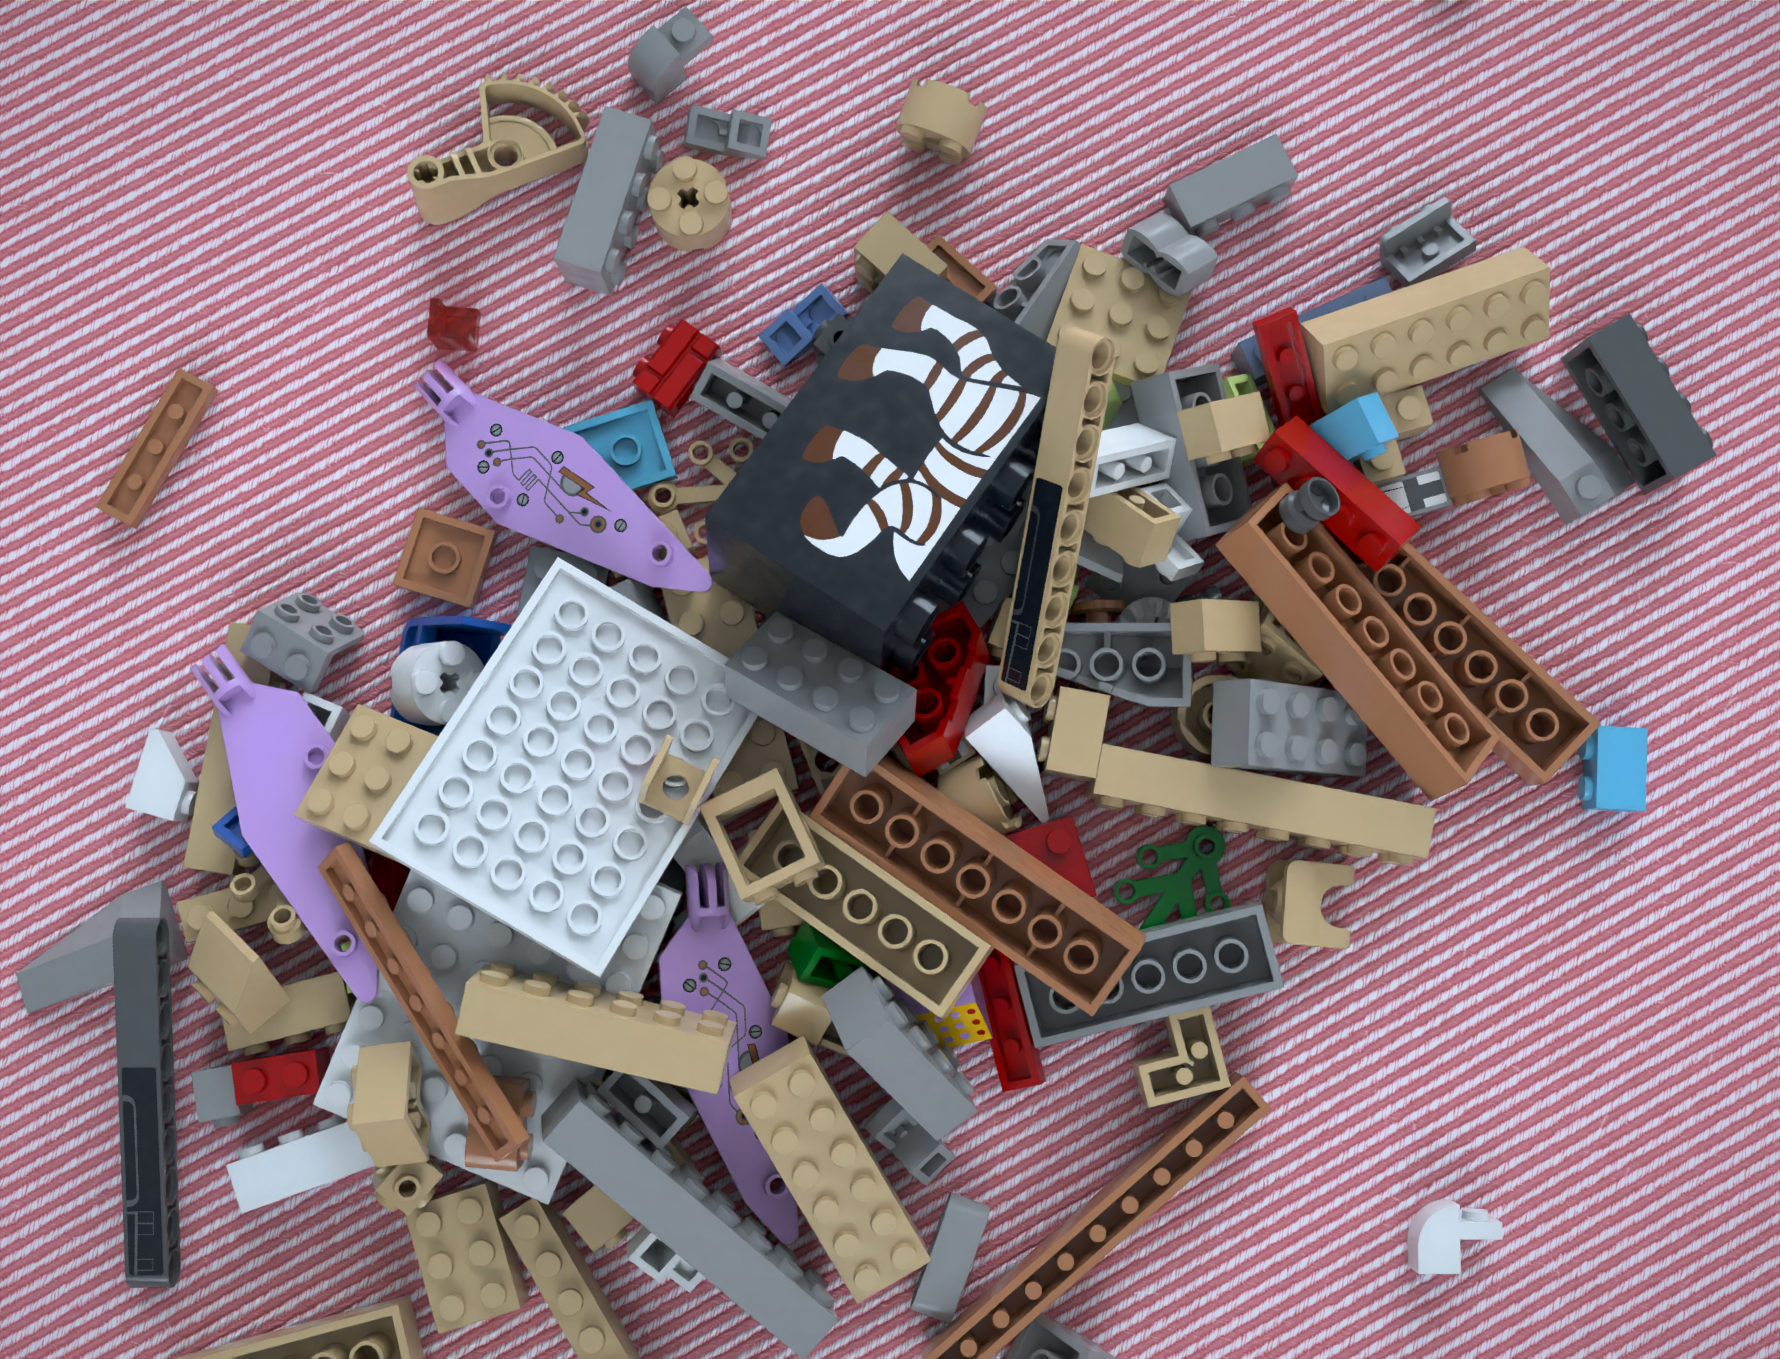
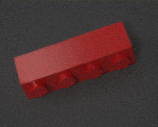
M1295 416L1275 430L1252 459L1280 486L1287 482L1293 491L1299 490L1305 482L1314 477H1321L1329 481L1339 495L1340 509L1329 519L1320 522L1375 572H1378L1393 559L1421 528L1414 519L1298 416Z

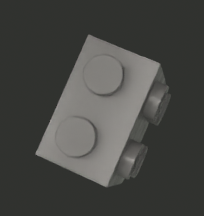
M295 593L258 609L240 651L310 694L318 690L333 655L361 642L365 633L348 616L336 614L321 605L322 603L317 597L308 593Z

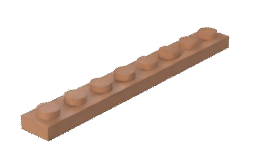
M350 842L336 846L317 868L496 1162L500 1161L530 1139L521 1118L514 1112L501 1091L498 1080L490 1073L479 1055L474 1041L469 1037L455 1034L458 1019L452 1005L446 1001L435 983L430 969L421 960L410 941L408 933L401 927L388 906L386 897L379 891L366 870L362 858L357 855Z

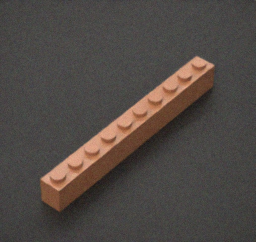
M1237 1072L1229 1076L1231 1087L1212 1091L921 1348L922 1359H990L1272 1108L1243 1075Z

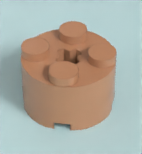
M1518 429L1467 442L1458 448L1451 447L1436 453L1448 495L1452 499L1454 507L1531 485L1529 479L1531 474Z

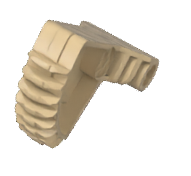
M503 71L500 80L493 81L492 77L486 73L485 82L479 85L483 142L473 148H465L464 151L459 153L451 152L449 153L450 156L439 160L428 155L418 156L408 165V180L420 216L429 224H444L465 216L497 194L586 162L589 152L588 141L583 132L589 124V117L586 112H580L579 104L576 100L568 101V96L564 89L555 93L554 86L550 81L541 88L539 79L536 76L529 83H526L520 72L515 77V80H508L507 74ZM513 103L541 109L561 121L571 131L577 141L557 148L552 137L539 124L515 115L490 117V106ZM504 160L515 161L511 166L504 167L499 165Z

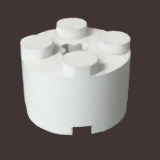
M442 641L411 646L396 658L391 667L392 690H389L391 701L399 714L412 723L427 726L446 725L484 669L483 663L473 650L457 641Z

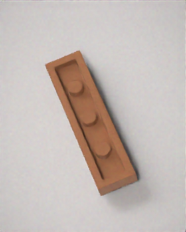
M178 368L96 508L137 529L219 390L185 370Z

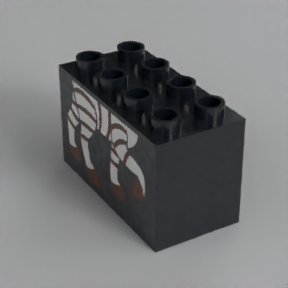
M902 253L705 515L709 572L713 577V581L768 617L777 611L885 672L889 670L891 665H894L906 674H910L926 653L936 634V631L930 627L942 607V602L938 598L953 608L960 604L981 570L982 565L976 561L984 550L989 537L1001 543L1014 527L1027 501L1022 498V495L1029 486L1035 472L1056 347Z

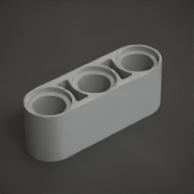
M950 1192L928 1251L932 1261L925 1264L921 1270L910 1303L911 1310L948 1324L951 1323L985 1230L990 1206Z

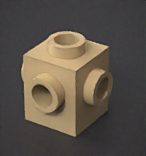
M429 1156V1161L385 1167H377L375 1165L373 1169L375 1175L372 1177V1181L377 1193L374 1197L389 1211L394 1212L398 1208L409 1216L416 1207L419 1209L424 1207L436 1191L435 1185L443 1176L439 1163Z

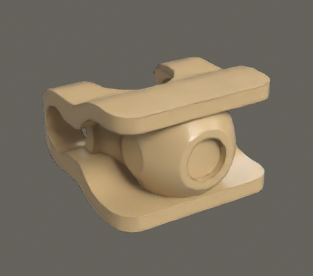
M1302 860L1272 861L1267 867L1264 913L1272 942L1339 949L1349 948L1351 931L1346 928L1330 925L1321 913V901L1326 891L1333 886L1353 885L1355 868L1349 865Z

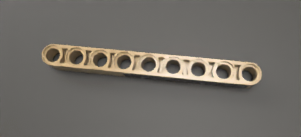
M1074 326L1067 328L1062 333L1056 347L998 676L999 691L1033 708H1040L1048 702L1055 685L1116 358V345L1112 338Z

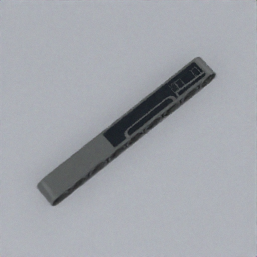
M118 918L113 930V967L126 1283L130 1288H173L177 1284L180 1275L181 1254L169 928L165 918Z

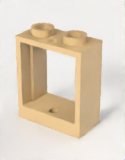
M778 768L698 805L742 901L748 903L754 901L756 906L767 903L780 895L779 888L791 882L794 883L795 887L804 885L819 877L817 870L826 866L784 773ZM777 795L805 857L749 883L722 822Z

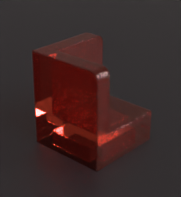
M431 297L427 337L437 349L477 352L481 313L477 308L445 306L440 298Z

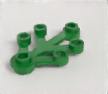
M1197 826L1189 831L1184 842L1158 847L1146 844L1137 849L1135 854L1137 864L1141 868L1148 870L1157 868L1162 861L1186 858L1176 873L1135 881L1124 878L1115 882L1112 888L1113 896L1118 902L1124 904L1133 903L1141 896L1162 893L1138 930L1163 924L1176 904H1178L1180 919L1197 916L1191 881L1199 869L1201 870L1206 896L1203 899L1204 910L1207 913L1213 912L1210 908V900L1214 896H1219L1222 899L1223 906L1221 909L1230 907L1228 896L1222 893L1217 862L1225 853L1224 837L1211 826ZM1204 838L1209 839L1212 843V849L1207 854H1203L1199 850V843ZM1147 849L1153 850L1156 856L1155 861L1150 865H1146L1142 861V854ZM1128 883L1131 885L1133 893L1129 898L1122 899L1119 895V888L1122 884Z

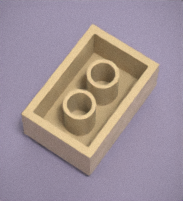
M489 1179L434 1195L424 1207L420 1209L416 1207L409 1216L405 1214L438 1334L521 1309L529 1300L516 1249L499 1221V1218L505 1214L498 1185Z

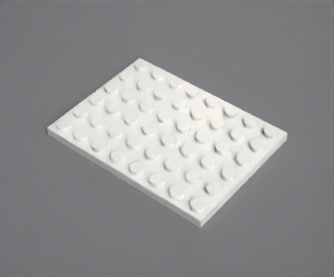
M557 557L369 840V844L595 978L600 979L701 812L698 806L690 824L686 825L637 801L641 785L666 735L674 737L669 754L704 771H707L713 757L720 759L699 804L701 805L707 802L758 718V715L726 697L724 664L729 660L728 657ZM671 776L664 781L663 792L668 798L678 800L687 794L688 785L683 778Z
M412 869L393 914L401 927L408 933L413 947L423 963L430 969L435 983L446 1001L452 1005L458 1019L466 982L484 964L490 965L491 961L513 964L516 966V971L531 975L533 971L550 972L559 976L558 981L574 985L579 980L593 982L601 986L600 991L618 994L620 990L633 991L640 994L683 892L660 882L656 884L600 979L595 978ZM379 970L377 997L369 1003H363L356 999L313 1105L347 1119L348 1105L354 1103L355 1091L351 1082V1070L358 1063L359 1047L411 1041L423 1063L420 1103L431 1121L429 1154L548 1205L567 1161L543 1142L541 1115L576 1077L585 1085L592 1081L600 1087L607 1069L470 1038L476 1044L479 1055L492 1075L530 1078V1091H536L537 1102L534 1116L527 1118V1133L533 1134L532 1155L530 1160H524V1164L517 1172L465 1167L468 1115Z

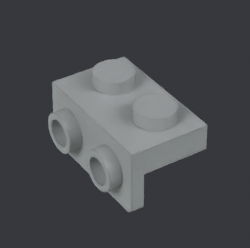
M1446 197L1433 204L1424 206L1416 215L1400 225L1392 226L1380 237V263L1404 287L1431 279L1476 251V239L1451 216V201Z

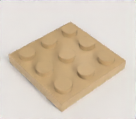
M1081 244L1046 342L1057 347L1062 333L1072 326L1112 338L1116 345L1112 380L1131 387L1130 383L1164 374L1192 290L1180 297L1171 295L1163 290L1150 274L1139 271L1128 261Z
M358 704L294 815L305 823L396 861L371 846L369 840L438 736Z

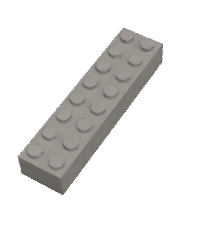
M576 1077L541 1115L543 1142L799 1357L805 1359L839 1321L832 1306L835 1300L826 1290L828 1287L827 1282L812 1268H809L807 1272L795 1263L798 1260L795 1254L783 1243L779 1242L775 1246L764 1237L767 1234L766 1230L754 1218L747 1216L744 1220L733 1211L736 1206L726 1194L719 1189L712 1193L702 1184L704 1181L703 1176L687 1162L680 1166L670 1157L673 1152L667 1145L662 1150H659L622 1114L606 1103V1100L597 1092L598 1085L592 1081L585 1085Z

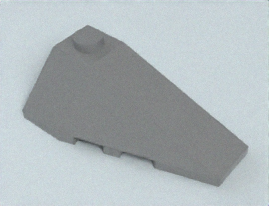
M1047 239L1013 272L1015 280L999 293L995 292L987 301L988 306L1046 341L1080 249L1078 241Z
M1514 368L1478 390L1504 432L1518 429L1529 470L1565 525L1583 516L1635 483L1625 465L1609 444Z
M1066 623L1057 677L1147 707H1191L1193 662L1190 660V655H1174L1172 653L1171 623Z
M159 881L122 894L16 973L27 1013H32L114 985L113 930L118 918H165L169 928L170 965L189 959L165 881Z

